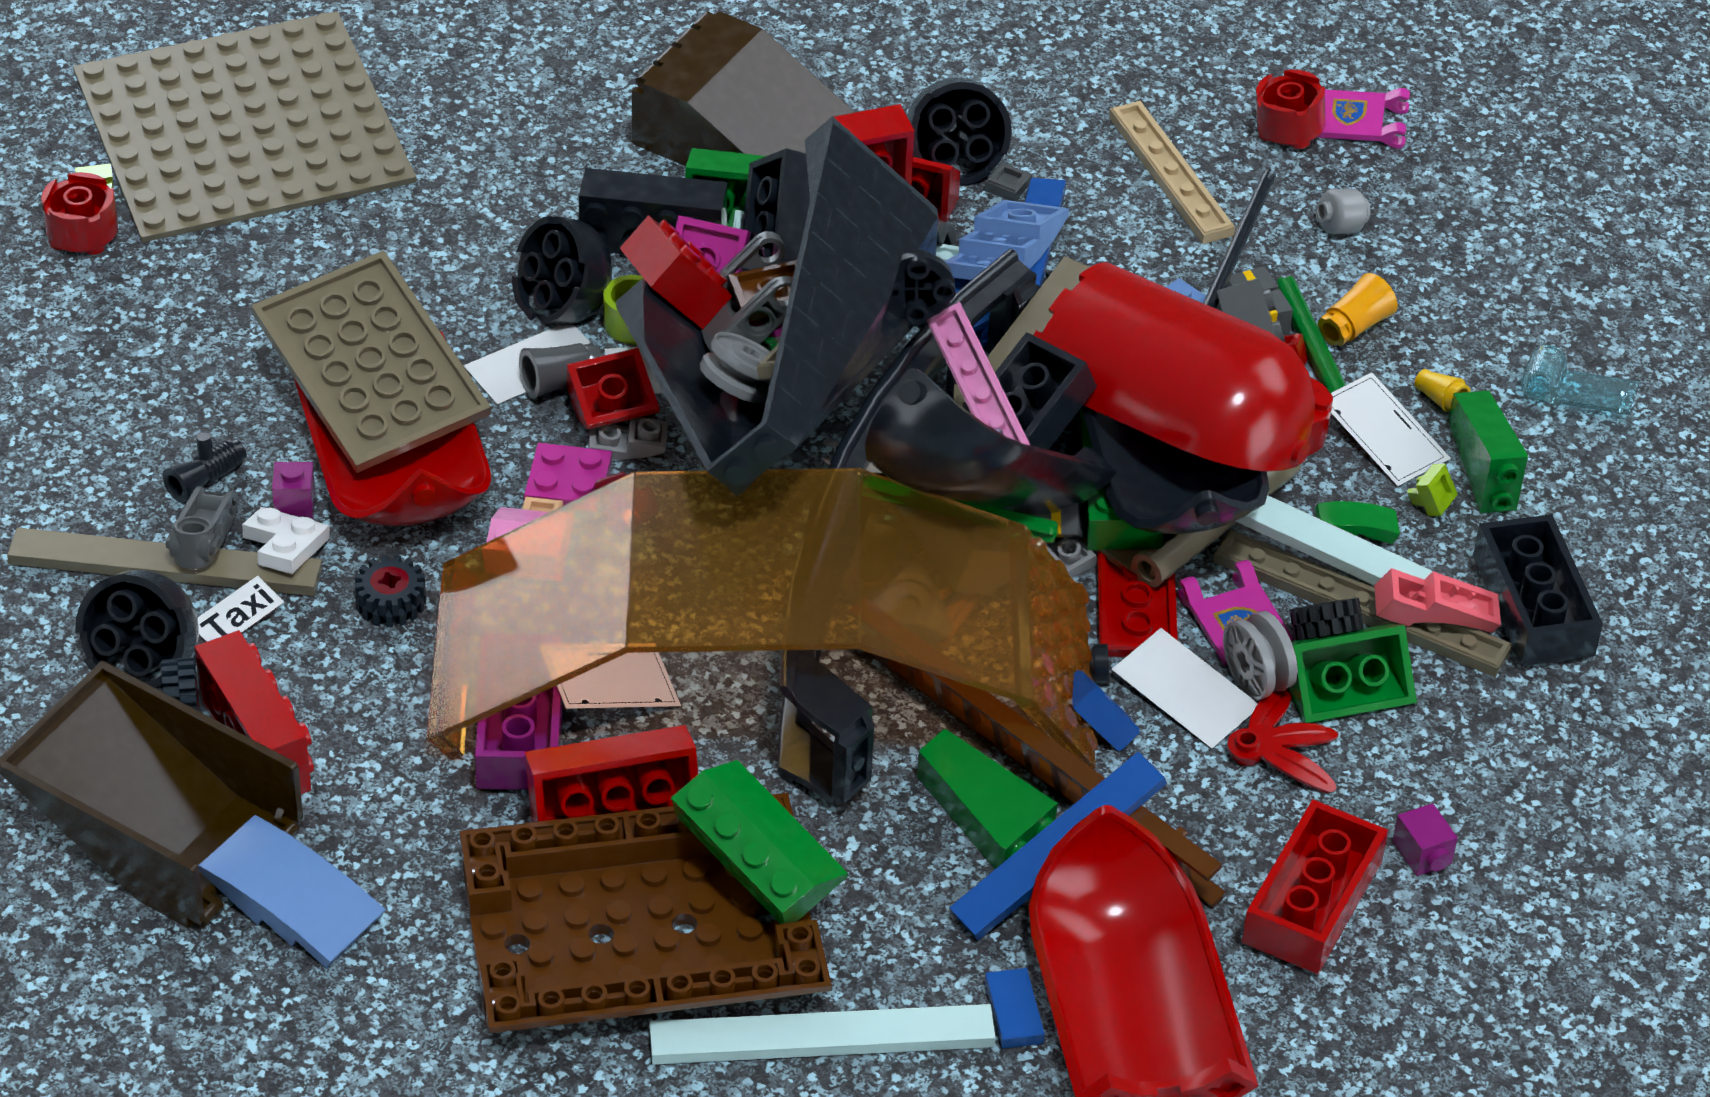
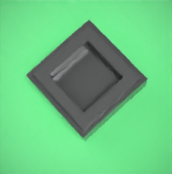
M1001 162L985 181L984 191L1010 201H1017L1029 187L1032 174Z

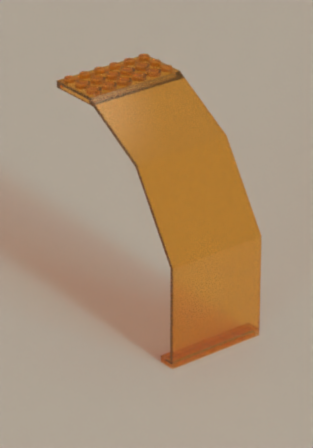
M861 468L766 470L739 496L731 493L724 484L708 471L633 472L443 563L427 739L452 761L464 755L467 726L626 653L860 649L1014 700L1047 736L1094 769L1096 768L1095 750L1098 748L1094 728L1074 710L1072 705L1074 673L1077 670H1082L1093 681L1090 675L1092 652L1088 644V633L1091 631V626L1086 610L1089 597L1085 587L1080 582L1076 583L1068 574L1064 563L1061 560H1056L1049 553L1041 537L1034 538L1033 533L1024 524L945 497L912 490L890 478Z

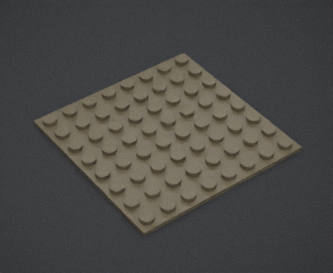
M338 11L321 13L297 20H288L268 26H258L234 33H224L200 40H190L186 43L157 47L152 50L123 54L118 57L89 61L85 64L73 66L74 74L142 243L417 182L414 170Z

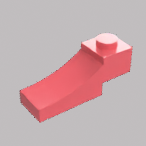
M1391 568L1374 585L1376 616L1408 627L1413 623H1446L1493 633L1501 626L1497 593L1434 571L1425 579H1421Z

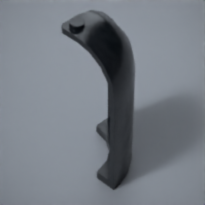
M918 369L906 371L889 393L873 418L865 440L866 460L887 477L905 487L932 495L1030 515L1055 513L1075 503H1082L1098 493L1118 473L1090 447L1085 446L1075 456H1070L1023 444L1006 437L965 410L924 372Z
M1084 405L1081 407L1093 450L1118 472L1104 486L1106 496L1116 515L1131 526L1143 531L1161 534L1200 532L1232 523L1265 505L1269 492L1267 471L1242 469L1207 460L1174 447Z

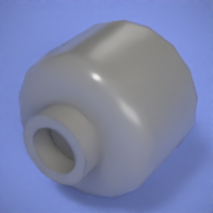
M1329 189L1320 198L1315 214L1322 228L1327 233L1355 234L1362 230L1365 223L1368 222L1370 205L1368 200L1357 189Z

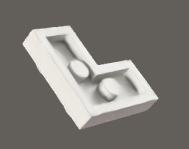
M261 507L242 524L243 538L265 543L258 550V565L293 574L330 539V525L316 522L309 517H297L282 513L275 508Z

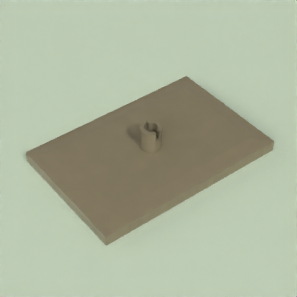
M384 250L251 305L252 315L356 473L491 415L490 404Z

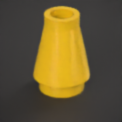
M1422 369L1417 374L1414 382L1416 389L1422 391L1445 412H1450L1453 393L1471 392L1464 379L1432 372L1428 369Z

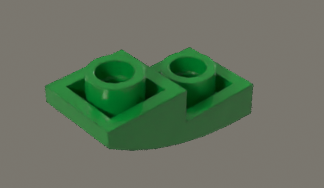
M1352 501L1318 503L1315 507L1316 518L1355 536H1358L1360 533L1371 540H1380L1393 545L1400 535L1396 510Z

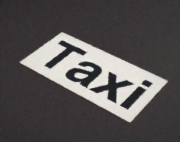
M256 576L198 617L199 635L207 642L240 630L242 633L283 604L284 601L259 576Z

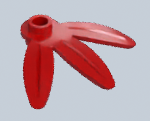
M1277 691L1269 697L1262 699L1251 715L1249 728L1236 730L1229 736L1228 751L1233 760L1240 765L1252 766L1263 759L1280 772L1318 791L1332 793L1337 788L1332 778L1319 765L1306 756L1287 749L1290 747H1303L1332 742L1339 736L1337 731L1314 723H1290L1274 727L1288 710L1291 693L1287 691Z

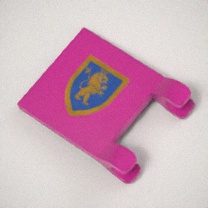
M1398 88L1387 93L1325 90L1326 123L1324 130L1317 138L1381 141L1393 148L1404 147L1405 136H1396V134L1405 135L1406 125L1404 123L1395 122L1384 127L1382 126L1385 107L1398 114L1408 112L1409 102H1400L1398 100H1409V90Z
M1249 560L1235 563V568L1238 572L1233 573L1232 580L1238 589L1206 599L1203 598L1199 583L1195 577L1191 576L1180 580L1182 589L1178 590L1179 600L1190 609L1223 665H1227L1223 647L1225 627L1228 623L1238 619L1247 620L1253 613L1268 611L1274 615L1285 628L1291 642L1294 641L1291 633L1259 584L1254 567Z

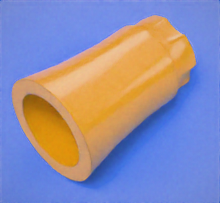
M1373 273L1363 274L1354 286L1339 301L1327 309L1326 313L1318 320V327L1323 338L1330 345H1338L1340 347L1347 341L1354 340L1374 324L1396 313L1398 303L1395 293L1390 285L1380 276Z

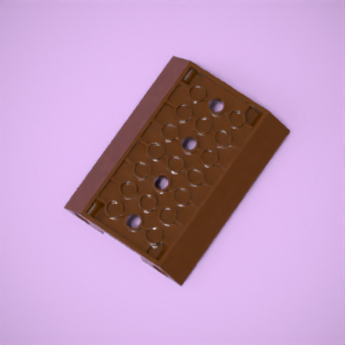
M772 794L793 816L789 794ZM673 806L459 831L466 899L485 1025L489 1034L832 991L817 920H811L809 911L797 922L780 924L777 920L772 923H763L757 919L761 915L771 914L677 818ZM687 924L695 929L690 933H680L674 928L678 925ZM599 934L608 935L612 938L606 943H596L591 940L592 937ZM516 944L524 945L528 948L525 952L519 954L511 953L507 950L510 946Z

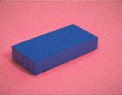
M1027 968L985 973V985L1002 1049L1044 1044L1045 1034Z

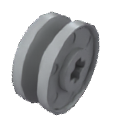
M718 332L715 334L711 341V349L715 353H707L703 356L700 362V370L711 382L727 393L744 401L766 404L771 379L759 380L757 366L770 351L741 335L730 332Z
M1259 611L1251 614L1247 620L1238 619L1228 623L1223 634L1224 654L1234 680L1244 693L1253 700H1261L1269 697L1273 691H1285L1296 683L1298 669L1294 648L1285 628L1274 615L1268 611Z

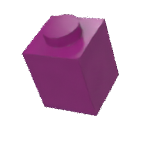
M274 462L272 495L275 509L282 513L297 517H309L314 520L316 492L313 462Z
M1434 803L1397 815L1392 842L1415 875L1419 876L1430 871H1440L1451 865L1458 837Z

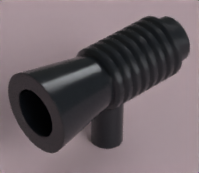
M198 433L196 435L198 456L194 457L193 461L173 466L163 471V482L167 491L176 501L180 503L186 502L197 486L203 487L205 484H210L242 465V461L247 457L243 444L239 440L234 439L232 441L224 440L213 447L210 433Z

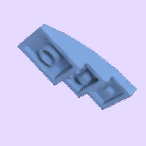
M1003 200L974 216V231L959 239V253L946 260L945 263L951 268L954 278L972 280L1008 249H1013L1018 254L1019 260L1030 269L1056 238L1069 216V208Z
M256 815L198 866L199 871L254 923L259 925L262 921L266 922L291 947L298 942L326 969L378 921L386 910L353 880L322 856L288 833Z

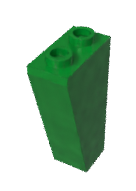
M1490 391L1453 393L1448 421L1479 512L1517 511L1528 460L1526 450Z
M943 729L919 750L917 778L994 869L999 867L1056 819L1057 802L947 729Z

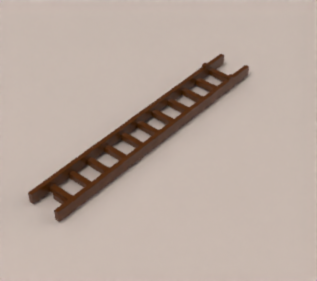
M864 600L849 612L852 619L875 635L873 640L864 635L857 642L860 648L1071 805H1074L1105 779L1101 774ZM1143 805L1129 815L1158 838L1174 856L1191 881L1199 900L1211 909H1214L1226 896V891L1211 881L1213 876L1222 868V863L1186 838L1188 832L1184 828L1178 826L1175 830Z

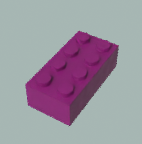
M484 636L475 750L477 789L528 790L524 752L561 746L563 700L541 647H565L564 638Z

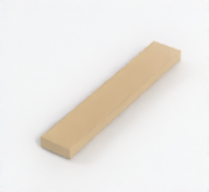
M1137 101L1110 108L1109 119L1200 242L1206 244L1234 236V224L1143 103Z

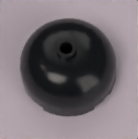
M948 78L937 81L925 88L915 98L908 110L907 117L915 130L913 157L951 166L956 162L959 154H964L971 161L976 162L975 169L967 174L960 175V185L973 184L986 178L991 174L989 172L998 165L1004 154L1007 155L1012 137L1011 120L1007 108L996 94L976 81L966 78Z
M546 216L531 225L525 232L516 252H521L517 276H512L513 293L517 305L529 320L537 317L545 325H576L587 320L603 304L604 289L612 280V260L606 242L589 224L572 218ZM535 286L534 303L536 307L556 313L545 317L532 309L529 303V296Z
M130 570L100 581L87 592L77 612L75 633L80 635L81 645L87 657L84 659V662L90 670L94 669L101 661L107 663V656L128 648L123 657L125 668L134 676H144L161 668L162 660L193 657L195 653L194 646H197L199 625L197 614L190 598L177 583L156 572ZM146 655L148 656L149 664L146 661ZM162 675L156 679L144 681V683L154 688L162 685Z

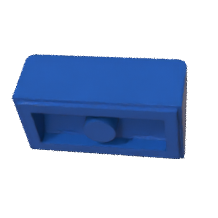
M1077 670L1074 673L1072 697L1074 710L1116 750H1123L1140 733V728L1082 670Z

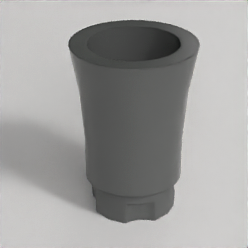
M577 343L549 348H523L519 355V372L527 395L531 399H536L550 392L567 388V364L603 356L599 346L593 343L585 345Z

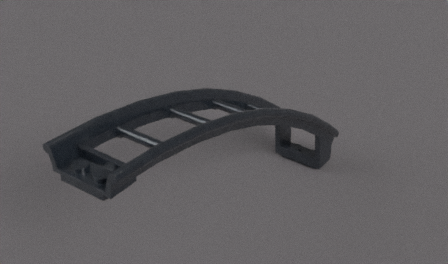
M1008 249L961 288L946 308L960 302L972 327L990 312L987 344L983 347L988 357L1041 286L1036 284L1037 274L1019 260L1015 250ZM928 323L906 344L869 392L838 444L810 510L790 583L781 648L780 691L783 694V703L779 726L777 772L786 782L791 783L794 780L808 787L835 807L842 802L845 803L871 781L874 742L873 706L820 662L837 597L860 542L868 516L873 517L880 503L860 499L861 479L865 476V470L869 465V462L866 460L865 440L871 422L889 393L906 371L918 369L928 376L932 369L944 358ZM947 364L946 380L939 387L954 400V385L957 383ZM873 473L868 476L891 483L894 481L883 473ZM812 723H816L835 737L834 742Z

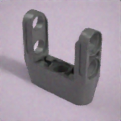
M769 231L758 234L719 271L726 278L727 282L723 286L732 297L706 327L701 329L704 341L712 353L715 352L711 349V341L718 332L734 333L761 344L784 321L788 300L781 301L774 296L779 288L792 286V277L781 276L771 279L739 310L730 288L728 274H733L742 268L751 270L782 263L786 251L784 243L778 234ZM774 243L778 246L775 255L766 258L758 254L759 249L764 244ZM756 312H764L768 315L766 322L760 326H752L750 321L748 322L749 317Z

